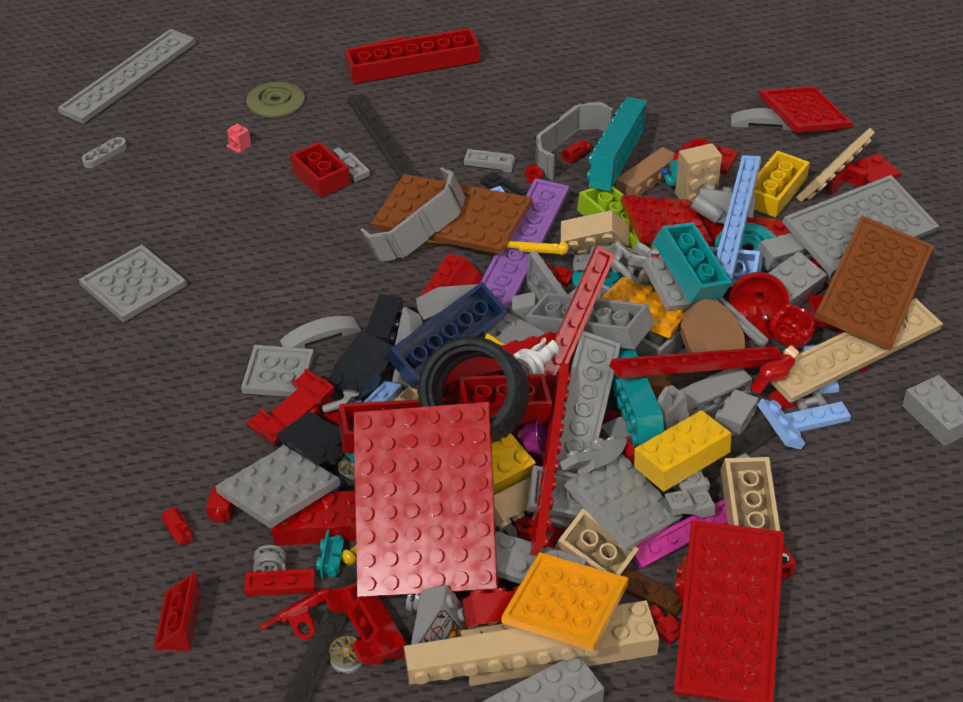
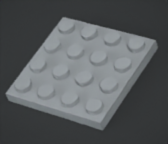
M143 245L136 247L79 279L80 285L123 323L187 286L184 278Z
M283 446L249 467L242 469V471L230 478L225 479L215 487L219 495L267 527L272 528L339 487L340 480L335 475L320 466H316L287 446Z
M624 455L617 457L602 468L594 469L589 473H582L568 480L564 486L624 551L679 523L683 517L681 514L672 516L671 508L660 491L634 468V465Z

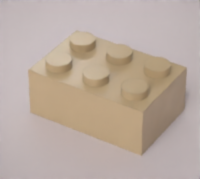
M713 143L679 151L675 194L680 200L687 199L692 203L698 193H700V187H704L705 184L715 185V189H718L722 155Z
M613 210L561 221V241H565L569 249L576 255L590 254L592 246H612L617 240L624 247L629 246V224Z
M585 509L580 511L554 547L556 550L587 559L586 566L617 575L622 574L639 550L635 546L624 551Z

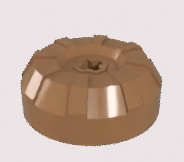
M703 299L686 310L680 325V336L688 353L745 348L743 330L736 317L724 305L714 300Z

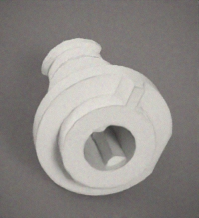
M543 338L539 344H536L530 350L520 349L513 355L522 365L526 375L544 374V365L550 361L552 356H556L559 352V348L554 340L545 345L546 339Z

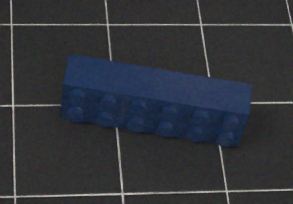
M482 281L393 346L386 358L409 386L413 388L418 383L420 371L422 372V366L427 361L428 356H431L432 352L441 344H446L448 340L455 339L456 337L478 336L480 338L499 324L508 311Z

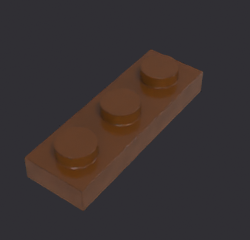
M625 568L620 575L628 578V586L625 593L641 601L647 600L649 605L652 606L654 604L660 610L674 617L678 616L683 607V600H679V592L631 569Z

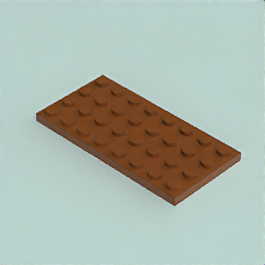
M404 174L372 220V228L387 232L391 231L443 191L447 182ZM459 184L465 196L463 207L460 209L461 213L440 231L430 236L428 240L502 255L532 206V197Z
M862 215L814 318L887 350H891L934 245Z

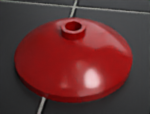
M752 272L740 277L734 283L730 291L729 303L744 317L747 316V311L752 315H756V308L759 307L770 322L772 315L782 308L783 305L789 304V293L783 282L774 275L764 272ZM762 292L764 295L759 296L757 293Z

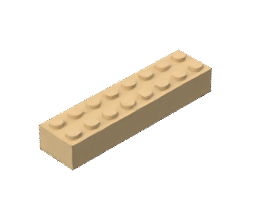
M647 600L617 605L603 633V653L595 656L581 657L587 666L657 655L659 637ZM498 624L462 630L461 637L513 629L515 627ZM562 660L546 664L527 665L522 668L503 669L498 672L478 673L474 676H468L469 686L533 676Z

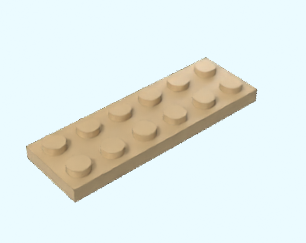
M871 128L866 130L796 198L801 202L805 198L811 199L817 193L816 189L820 191L827 185L826 182L832 180L836 176L835 173L840 172L845 167L844 164L847 165L863 149L861 146L865 147L872 141L870 137L875 132Z

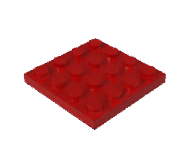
M815 86L761 90L759 93V97L774 113L779 115L783 122L787 123L795 133L841 130L851 128L853 122Z
M621 196L620 203L640 243H653L662 226L694 222L709 247H711L713 241L698 213L690 208L691 201L667 197Z

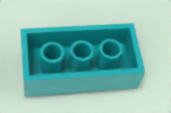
M694 222L662 226L653 243L689 302L694 303L703 299L722 298L732 284V281Z

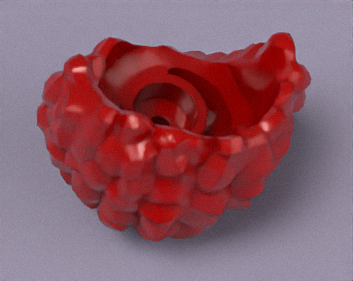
M786 304L772 315L768 328L778 343L787 345V348L792 345L795 349H800L806 346L807 342L811 341L815 332V321L812 318V314L805 311V308L799 309L798 306L793 304Z

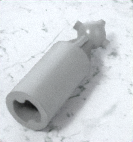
M698 193L690 208L713 223L725 224L727 216L723 212L724 209Z

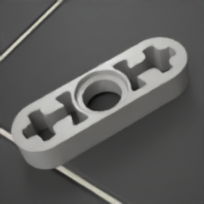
M116 137L82 156L83 166L94 168L125 151L127 148L126 140L122 137Z

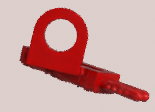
M320 588L312 594L299 599V601L275 613L276 617L264 622L259 628L264 630L278 621L284 623L289 620L297 637L304 640L310 639L316 632V626L309 609L325 601L323 594L328 588ZM300 622H305L309 625L310 632L308 634H304L299 630L298 625Z

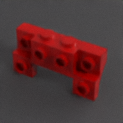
M307 368L304 369V373L300 377L291 381L297 390L271 412L272 416L260 408L256 416L250 421H246V425L260 438L264 437L274 447L281 442L276 437L278 432L309 411L318 416L321 410L320 406L335 393L333 385L326 379L316 376Z
M357 582L344 588L326 589L323 597L329 609L336 613H347L362 639L356 640L352 645L358 660L362 664L381 665L385 658L404 659V646L408 644L379 596H357Z

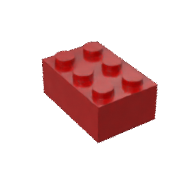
M320 141L290 154L292 172L320 198L350 185L349 167Z

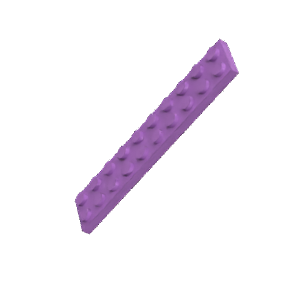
M535 178L526 195L527 197H532L533 204L510 241L544 243L569 193V186ZM506 248L502 255L495 254L482 279L483 283L508 313L510 311L509 306L512 305V297L518 295L526 279L530 253L513 248Z

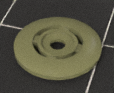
M282 81L261 84L252 89L246 98L248 109L252 113L265 118H280L297 112L305 102V95L300 87ZM279 97L280 100L272 101L271 98Z

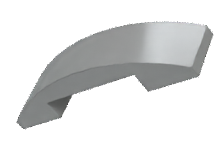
M770 108L746 109L731 114V126L748 127L749 123L782 125L783 130H792Z
M326 317L294 329L280 340L282 347L305 348L306 343L341 333L342 337L360 332L361 329L354 317Z

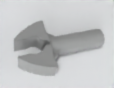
M343 390V399L323 405V412L328 413L339 409V404L352 403L349 399L358 396L359 392Z

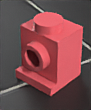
M237 123L227 129L228 148L239 154L251 146L250 133L247 128Z

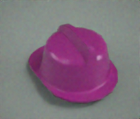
M537 418L536 422L524 425L523 430L517 432V436L528 453L541 454L544 458L547 429L540 419Z

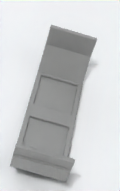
M602 102L575 105L563 114L558 121L553 122L541 131L536 137V164L542 169L543 177L554 180L555 155L551 153L579 130L599 129L607 131L608 124L611 123L613 118V109Z
M441 167L440 170L447 182L445 189L391 231L369 234L363 228L360 229L378 260L384 262L408 256L435 232L440 231L459 216L465 196L452 171Z

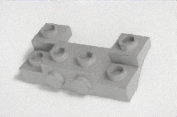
M702 469L674 485L673 489L675 492L665 494V501L668 502L671 508L672 516L692 514L705 518L715 515V505L707 491L710 490L708 478L703 476Z

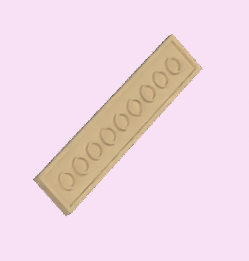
M915 298L911 300L891 350H887L851 333L844 332L798 354L788 377L781 381L770 382L792 403L940 330L943 323Z

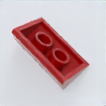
M191 573L165 591L154 650L190 651L201 597L196 573Z

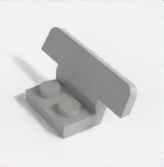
M673 385L666 386L658 398V404L663 413L664 431L689 417L686 396Z

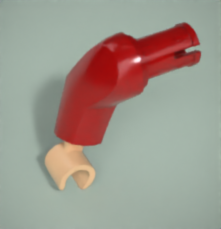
M791 345L785 350L784 356L780 360L765 363L760 368V375L750 385V388L757 394H761L770 381L786 379L795 364V358L799 351Z

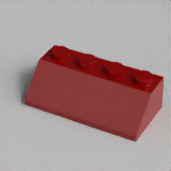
M448 253L420 296L437 287L476 285L482 281L483 276L465 257Z

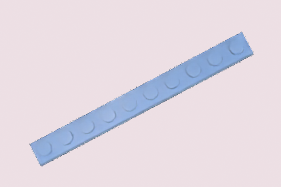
M742 155L716 256L728 277L732 280L760 168L761 156Z

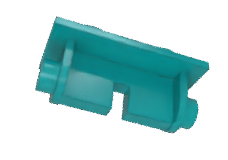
M329 530L326 532L325 539H321L320 552H322V557L317 558L316 569L320 571L321 579H323L324 574L334 577L339 573L341 557L338 556H342L345 543L340 535L330 537Z

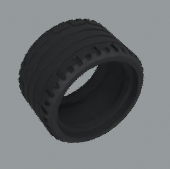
M464 336L463 338L456 337L455 339L448 340L446 344H441L432 352L431 356H428L427 361L422 366L423 369L422 372L420 371L417 383L419 385V389H417L418 401L421 403V407L444 405L442 397L443 386L452 369L467 359L487 357L499 363L504 371L507 382V393L503 406L491 419L492 444L500 441L503 437L509 436L511 432L515 431V427L520 425L525 417L524 413L528 409L530 397H528V393H530L529 381L526 379L527 375L522 365L503 347L484 337Z

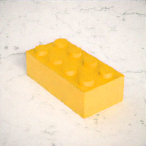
M776 151L758 173L753 192L756 194L754 210L777 218L807 180L810 162Z
M701 410L636 447L634 468L664 492L730 453L731 432Z
M511 433L506 438L503 437L500 441L492 444L494 495L529 478L532 468L536 464Z

